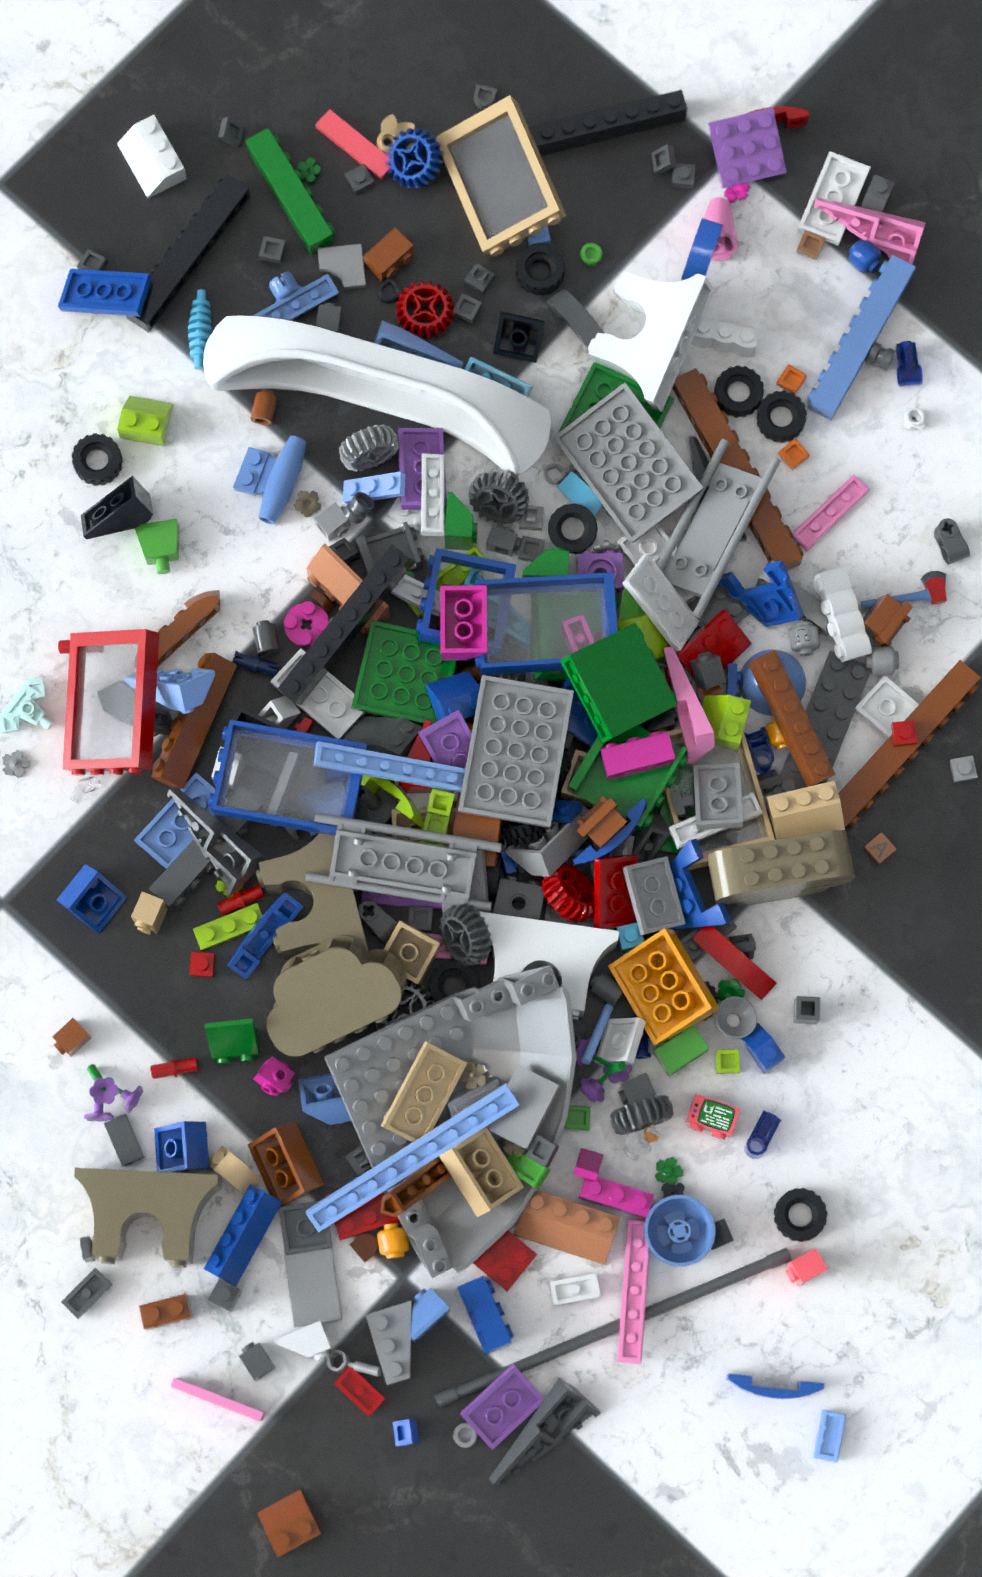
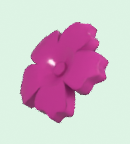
M740 183L728 187L724 192V196L727 197L730 203H735L737 198L739 201L745 200L748 197L747 192H749L750 185Z

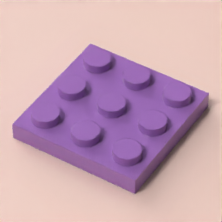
M773 107L708 123L722 188L787 173Z

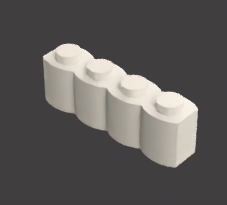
M702 317L691 344L699 348L711 347L722 353L733 352L740 357L749 358L754 357L759 331L752 327H737L729 322H715L712 319Z
M839 567L815 575L814 589L821 596V611L828 618L827 629L829 635L835 640L834 652L837 658H840L843 663L871 654V643L865 632L864 621L858 610L857 599L851 588V581L846 567Z

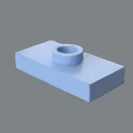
M822 1409L813 1458L838 1463L846 1414Z

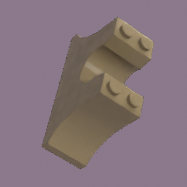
M319 833L313 841L296 852L259 862L260 869L256 870L261 888L265 887L267 894H283L289 890L298 889L307 892L314 899L313 908L308 916L300 921L288 922L275 929L277 936L273 937L275 948L278 954L283 955L284 960L292 958L338 935H350L359 939L368 951L353 889L305 881L306 872L330 874L336 836Z
M75 1168L74 1178L83 1185L91 1201L94 1216L92 1256L97 1258L98 1262H101V1264H115V1260H122L127 1246L126 1233L129 1226L140 1217L151 1216L157 1218L163 1227L161 1246L164 1260L175 1268H186L187 1264H193L196 1226L206 1203L216 1192L222 1189V1179L219 1175Z

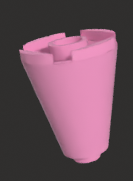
M717 197L709 202L704 215L705 219L723 224L711 261L728 260L732 258L733 253L736 254L738 252V240L731 203L723 197Z

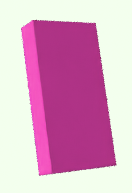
M581 1148L573 1174L596 1181L604 1154Z

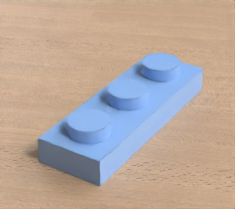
M395 472L345 480L343 502L345 504L352 502V498L357 492L366 493L373 501L404 496L405 474Z

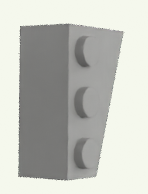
M412 1300L366 1315L387 1386L411 1379Z

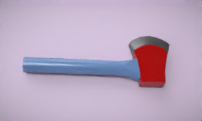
M930 571L921 578L925 590L891 597L899 603L905 601L908 603L929 601L931 605L946 603V574L940 571ZM877 599L861 601L862 610L870 609Z

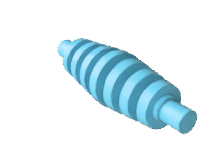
M200 289L197 290V299L192 301L191 317L189 318L190 325L188 326L190 357L194 359V369L196 370L203 369L204 350L207 340L211 336L210 334H212L210 302L206 300V291Z

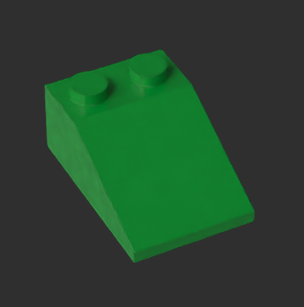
M252 1018L205 1023L211 1058L213 1061H217L219 1065L230 1064L232 1059L250 1062L255 1061V1057H260L258 1029Z

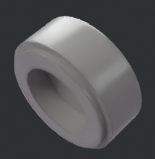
M462 1423L455 1428L453 1437L457 1445L468 1448L475 1444L477 1433L468 1423Z

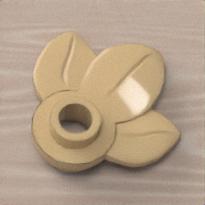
M393 114L389 115L382 121L381 134L377 138V147L383 153H391L392 149L384 145L383 141L388 139L394 145L393 137L400 138L401 131L407 133V129H414L415 124L409 122L397 123ZM414 143L409 144L405 150L410 149Z

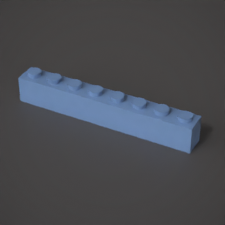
M894 255L891 256L889 261L885 260L879 270L882 273L879 279L874 278L869 288L872 292L868 298L864 296L859 305V309H861L859 315L854 314L848 325L851 327L849 333H843L838 343L841 346L838 352L833 351L828 360V363L831 365L828 370L823 369L817 380L820 382L818 388H812L807 398L810 401L808 409L832 421L869 355L874 342L878 339L911 280L916 266Z

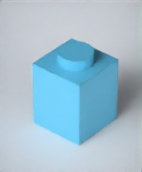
M637 923L616 928V931H619L618 944L621 954L628 953L644 942Z

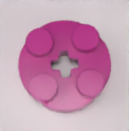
M309 601L291 608L284 619L285 633L289 641L295 646L309 648L329 623L326 612L320 606ZM311 621L312 629H301L303 626L302 622Z

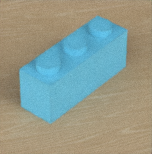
M470 357L464 369L496 381L526 397H529L533 388L532 385L475 357Z

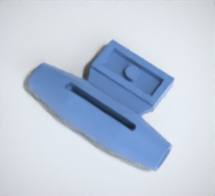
M290 436L277 459L269 452L248 447L233 488L236 491L253 496L263 494L259 519L265 523L275 525L290 500L302 469L307 444L302 438Z

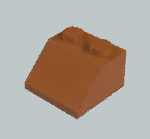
M301 1489L258 1512L266 1535L277 1557L288 1553L323 1533Z

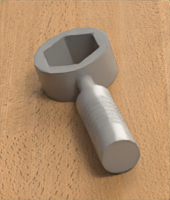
M551 463L545 468L544 477L549 484L558 485L564 479L565 473L570 471L576 473L578 471L573 464L569 468L563 469L560 464ZM557 469L561 472V476L552 480L548 476V471Z
M334 1350L327 1357L328 1367L337 1373L345 1372L348 1367H352L355 1371L378 1377L382 1372V1368L359 1361L350 1362L348 1354L341 1350ZM338 1355H343L344 1363L339 1368H335L333 1360Z

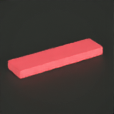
M331 110L315 124L321 133L361 165L364 164L366 169L378 179L382 180L389 173L388 170L392 166L386 165L385 162L390 160V157L386 156L385 153Z

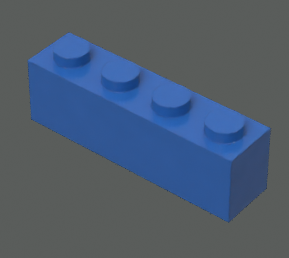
M249 1185L206 1263L204 1270L236 1287L282 1202L265 1191Z

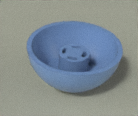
M774 649L756 653L747 660L741 670V685H739L742 698L751 700L750 708L768 716L773 715L748 664ZM776 650L801 701L806 690L805 672L796 658L787 652Z
M672 1195L660 1200L652 1207L645 1221L644 1234L650 1251L660 1261L672 1266H688L703 1259L710 1251L715 1239V1223L708 1208L699 1200L687 1195Z

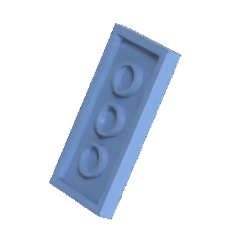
M195 773L187 781L184 788L180 790L211 815L215 816L212 813L211 807L208 806L210 794L215 793V788L199 774ZM173 798L134 839L135 843L165 869L193 840L188 830L190 826L184 817L179 816L177 812L179 808Z

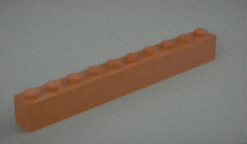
M697 368L678 376L672 390L710 458H712L720 440L725 439L729 444L719 463L760 477L758 470L755 467H751L747 451L741 449L736 431L731 430L728 426L729 420L726 413L718 408L717 397L713 392H709L704 374H699ZM767 488L748 526L768 562L783 560L787 571L801 564L803 551L799 544L795 545L791 538L793 537L792 531L788 525L783 524L781 520L782 514L777 506H773L770 500L771 494Z
M959 660L905 719V721L915 720L918 738L917 745L894 747L893 736L891 735L838 793L845 829L847 826L852 828L859 821L860 817L858 814L863 809L866 812L875 803L873 798L877 793L882 795L890 786L888 781L893 776L896 779L905 770L903 766L907 760L912 762L920 753L918 748L923 743L926 746L935 737L933 734L937 727L942 729L948 723L950 718L947 716L952 711L958 712L965 703L963 701L964 697L967 694L972 696L980 687L977 683L981 677L964 662Z

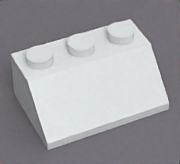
M154 115L134 124L119 141L118 146L147 198L187 179L181 161Z

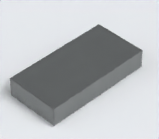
M126 1114L104 1123L122 1167L144 1158Z

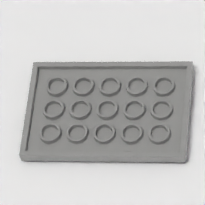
M625 382L553 437L631 544H634L705 490Z
M482 675L458 812L546 828L551 827L573 690Z

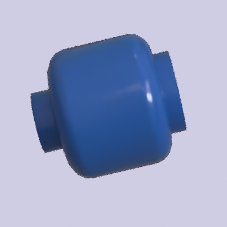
M858 240L848 251L850 253L849 261L861 273L873 272L881 264L879 262L881 252L869 240Z

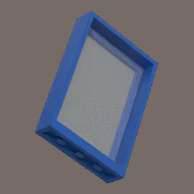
M613 572L475 580V585H487V654L475 657L476 668H480L481 675L564 670L560 660L618 631Z
M230 720L229 725L224 726L222 740H225L224 749L220 748L218 762H221L219 771L215 770L213 784H216L215 793L210 794L208 803L213 814L336 836L337 825L314 822L316 812L355 818L363 775L313 766L316 744L320 741L368 750L367 744Z

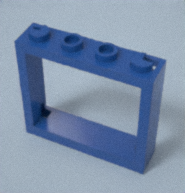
M436 548L434 555L429 556L427 568L431 569L430 577H425L423 587L424 590H427L426 598L422 597L419 611H423L422 619L418 618L416 632H419L418 640L441 645V631L429 628L441 562L504 574L503 579L515 577L516 564ZM511 595L500 596L492 641L488 640L489 655L499 657L502 650Z

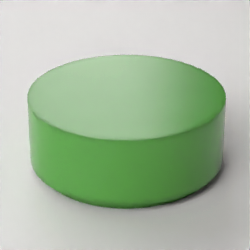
M595 243L585 244L580 251L582 263L590 267L598 265L602 260V249Z

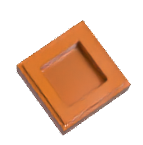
M788 364L776 385L796 395L806 380L807 375Z
M796 438L778 451V455L791 470L795 469L810 456Z

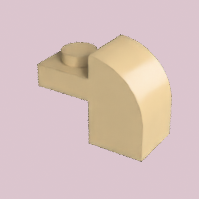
M223 1146L209 1160V1166L242 1195L245 1194L249 1185L257 1187L262 1181L257 1174Z

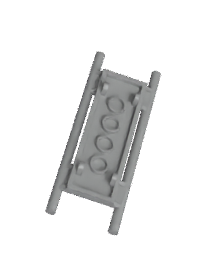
M725 439L720 440L699 481L704 489L706 487H709L675 555L671 556L704 491L688 502L656 564L674 588L701 597L692 614L697 618H701L781 462L779 458L772 457L763 477L719 463L729 444Z
M316 812L314 822L337 825L330 874L306 872L305 881L457 906L466 903L468 906L473 905L478 910H491L492 902L469 899L477 849L500 852L502 843ZM365 830L449 844V847L365 833Z

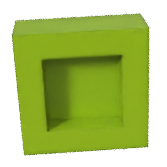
M739 1049L715 1050L716 1074H740Z

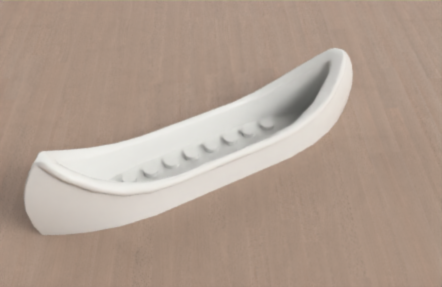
M226 316L212 332L204 350L203 365L205 377L210 387L216 391L244 389L304 391L333 397L422 423L433 428H443V432L472 446L492 460L507 474L511 472L512 477L522 475L539 460L549 442L551 426L549 410L525 395L496 381L458 367L320 327L260 316Z

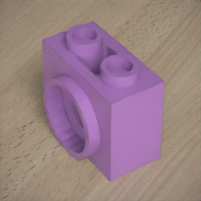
M608 550L601 554H595L593 551L577 554V574L613 572L615 594L623 593V553ZM587 590L578 592L599 593V590Z

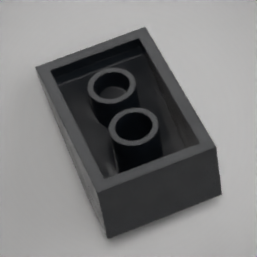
M131 476L81 514L83 537L87 540L134 529L141 524L147 523L153 516L150 493Z

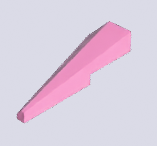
M817 197L814 205L815 208L821 209L830 215L831 219L845 225L849 231L861 239L871 241L877 248L888 254L889 258L894 255L913 265L926 222Z
M673 646L663 648L664 656L668 666V675L673 685L672 691L675 693L678 703L676 711L683 734V743L687 748V756L689 757L687 761L688 764H693L715 746L714 731Z

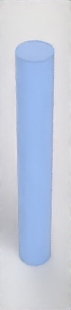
M605 1004L582 1057L581 1061L584 1064L591 1063L613 1011V1006L610 1004Z

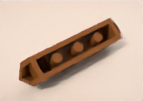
M220 590L207 591L192 597L184 603L187 607L185 611L180 610L174 616V621L171 624L164 625L159 629L158 667L220 611ZM136 656L135 667H134V668L137 667V656Z
M440 1157L427 1163L382 1197L381 1213L397 1217L449 1179L451 1175Z

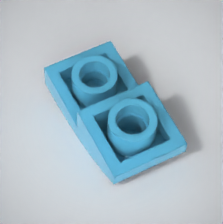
M572 471L556 487L574 504H580L588 508L593 515L603 507L591 488Z

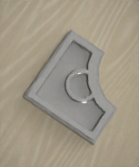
M361 244L317 248L320 272H328L335 275L342 282L344 290L366 288Z

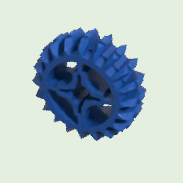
M408 128L407 133L404 131L400 132V138L393 137L395 144L388 145L392 149L391 153H385L386 156L390 157V160L385 163L388 166H392L388 172L394 174L393 179L399 181L402 186L407 185L408 188H414V186L422 188V184L430 185L429 178L435 180L436 176L434 173L441 172L440 168H437L438 164L444 163L443 160L439 159V156H442L444 153L438 150L441 144L435 142L437 138L434 135H430V132L427 130L422 132L420 128H415V130ZM416 141L410 149L405 150L409 144ZM426 150L428 153V159H426L425 157ZM409 154L416 156V159L420 160V162L414 161ZM424 167L421 172L413 175L414 172H417L418 168Z

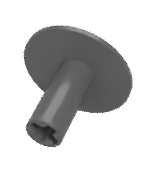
M361 785L354 819L385 824L392 818V810L396 809L398 799L380 787L376 793H373L364 785Z

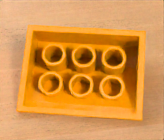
M662 929L608 965L637 1017L646 1021L644 1029L654 1046L694 1026L720 1010V1007L673 929Z

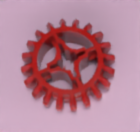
M421 280L420 286L412 283V289L405 287V294H400V301L396 302L398 310L395 312L396 316L399 317V325H403V329L406 331L410 330V333L414 335L418 333V337L421 339L423 335H427V339L430 340L433 333L438 337L440 335L439 330L446 332V325L451 326V318L455 317V312L453 311L455 304L452 303V295H447L448 290L446 288L441 290V284L439 283L434 287L431 280L428 282V285H424V282ZM413 303L416 310L413 312L414 315L410 317L407 310L409 305ZM439 303H441L443 307V312L440 317L436 315L435 311ZM425 308V310H426V308H428L429 311H427V312L424 311V312H423V311H421V309Z
M565 863L550 877L545 876L541 881L543 885L541 890L544 892L543 897L548 899L547 904L551 905L554 908L553 911L556 910L560 917L565 916L567 921L572 920L574 923H577L578 921L583 922L594 915V882L590 881L587 878L588 875L585 876L581 869L576 870L574 865L569 866Z

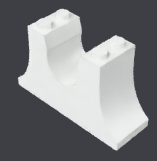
M623 271L622 276H619L616 280L615 292L624 304L631 309L646 314L645 327L640 334L631 339H619L612 334L597 333L595 339L593 338L589 344V355L596 363L624 374L637 382L642 388L645 400L653 409L662 412L714 288L706 276L698 273L683 281L657 282Z
M480 912V916L485 917L486 925H489L488 931L492 934L490 939L493 944L490 947L495 964L493 982L506 975L551 965L561 986H566L570 995L572 1019L578 1021L579 1017L583 1018L590 978L601 959L610 951L616 949L619 931ZM497 992L494 995V999L498 1000L500 998V992Z

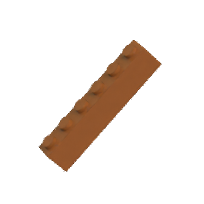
M776 649L751 661L748 665L806 786H814L836 775Z
M205 653L200 658L198 667L214 670L215 677L203 704L195 707V710L190 713L183 714L179 711L178 716L172 721V730L169 737L164 740L162 753L153 765L152 778L172 788H184L237 665L216 653Z

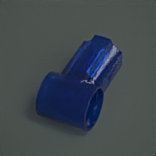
M903 341L896 344L898 386L922 385L921 365H918L915 342Z
M763 1110L744 1146L748 1157L758 1159L766 1152L781 1122V1119L776 1115ZM753 1141L759 1142L762 1146V1151L754 1152L750 1148V1143Z

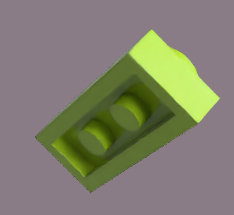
M255 903L196 927L193 931L201 951H205L249 933L263 915L258 903Z

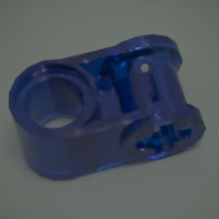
M761 727L759 731L749 734L745 732L755 771L761 774L770 771L774 762V754L765 727ZM759 757H766L769 763L763 765L757 759Z

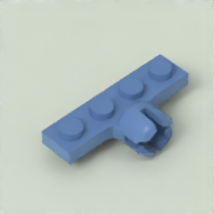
M291 272L281 273V281L276 276L269 283V288L276 298V302L253 316L292 321L316 308L319 304H323L339 295V292L328 274L307 286L301 287Z

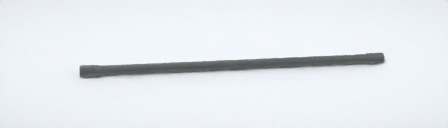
M787 1248L767 1255L763 1259L645 1308V1321L765 1270L792 1261ZM620 1318L512 1364L522 1373L620 1331ZM512 1364L435 1394L434 1396L439 1408L488 1387Z

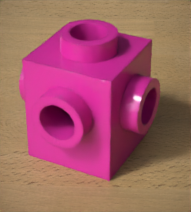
M271 1057L265 1061L253 1080L261 1085L264 1092L277 1096L281 1092L286 1093L293 1084L291 1079L295 1073L290 1070L291 1067L286 1062L278 1061L276 1058Z

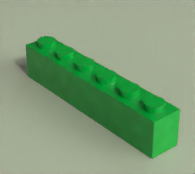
M269 128L246 139V147L310 254L318 252L317 248H325L333 244V234H335L333 226L330 222H325L322 208L319 204H314L311 190L308 186H303L301 182L303 181L298 169L294 170L292 168V160L287 151L283 152L281 150V142L276 134L272 135Z

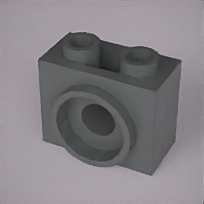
M506 876L505 879L500 878L493 914L540 920L544 901V892L541 890L542 883L536 881H528V884L519 882L518 878ZM521 900L525 903V907L522 910H516L512 906L513 902Z

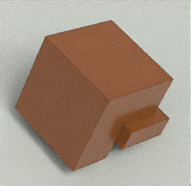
M889 594L879 597L863 617L865 632L881 646H891V641L905 623L910 621L911 618L907 614L913 606L906 601L899 603Z
M602 796L600 801L589 812L576 821L581 826L577 830L584 838L589 836L600 848L630 822L616 809L619 805L612 798L608 800L605 796Z

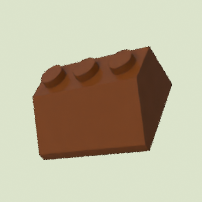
M296 1121L277 1126L248 1144L269 1194L282 1202L280 1207L309 1195L324 1186Z

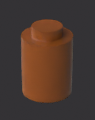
M261 390V392L256 393L250 418L252 422L266 426L272 425L278 399L274 392Z

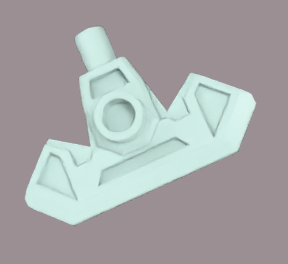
M43 678L26 680L0 714V733L19 731L20 719L36 726L41 724L48 730L52 727L53 722L45 717V712L34 701L45 697Z

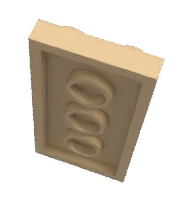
M425 1041L381 1126L411 1142L416 1141L433 1130L467 1063Z

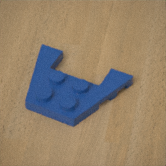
M783 560L767 563L763 569L773 583L745 589L733 572L722 575L717 585L718 587L723 585L729 590L728 595L734 600L739 599L746 605L745 610L765 627L797 621L803 615Z
M697 839L689 840L670 864L686 923L670 929L723 925L732 922L724 902L706 910L688 869L689 866L704 858Z

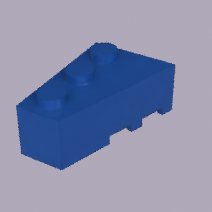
M484 1276L458 1286L457 1289L484 1354L487 1355L512 1344L511 1338L514 1335L509 1324L504 1325L501 1318L505 1314L500 1302L495 1303L492 1294L495 1293L491 1280L486 1281Z

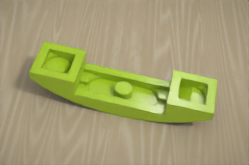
M363 775L361 785H364L373 793H376L379 787L400 801L395 808L422 827L424 823L418 808L404 792L387 779Z
M432 789L423 830L446 834L455 794ZM420 839V841H419V842H423V843H429V844H435V845H441V846H443V844H444V843H440V842H434V841H428V840H422V839Z

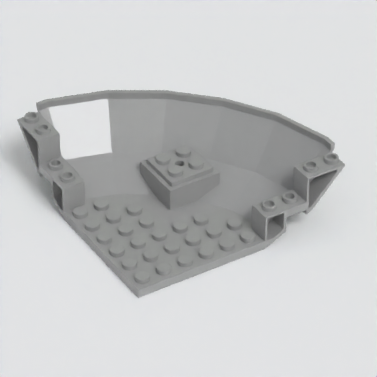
M551 965L506 975L481 989L472 987L447 996L324 1057L372 1168L413 1143L383 1128L381 1124L425 1041L466 1063L474 1061L476 1066L478 1064L485 1065L487 1072L484 1074L487 1077V1083L483 1087L478 1085L477 1088L469 1090L466 1088L467 1082H463L459 1078L433 1129L505 1083L508 1085L517 1065H520L561 1086L537 1133L558 1144L568 1117L577 1058L570 995L566 986H559ZM500 992V998L495 1000V993ZM489 1131L506 1157L507 1154L502 1149L504 1147L503 1137ZM409 1176L405 1177L404 1179H402V1180L399 1181L398 1183L394 1184L393 1186H391V1187L388 1188L387 1190L383 1191V1192H384V1195H385L387 1192H389L391 1189H393L395 1186H397L399 1183H401L403 1180H405L406 1178H408ZM451 1176L400 1214L398 1218L408 1235L410 1244L431 1278L443 1274L451 1268L458 1273L468 1268L514 1225L536 1189L520 1179L524 1188L492 1210L477 1217ZM412 1214H416L417 1216L414 1221H410V1216Z

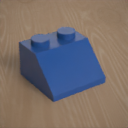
M468 671L425 685L437 721L457 710L460 711L464 720L475 717L480 686Z
M85 864L56 901L94 931L100 933L128 897L98 871Z
M183 1121L154 1128L157 1172L190 1173L209 1169L206 1122Z

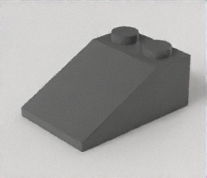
M362 717L343 740L365 743L369 751L407 757L422 726L404 718Z

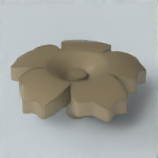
M314 490L310 493L308 491H300L297 494L300 500H296L294 504L295 510H301V514L305 517H311L312 511L316 513L320 510L321 504L316 502L319 500L317 492Z
M474 1061L467 1062L466 1071H463L460 1077L463 1082H467L466 1088L472 1090L477 1088L478 1085L483 1087L487 1083V1077L484 1075L487 1072L486 1066L481 1064L476 1066Z
M503 1138L504 1147L502 1149L504 1153L509 1155L515 1154V1156H522L526 1153L527 1149Z

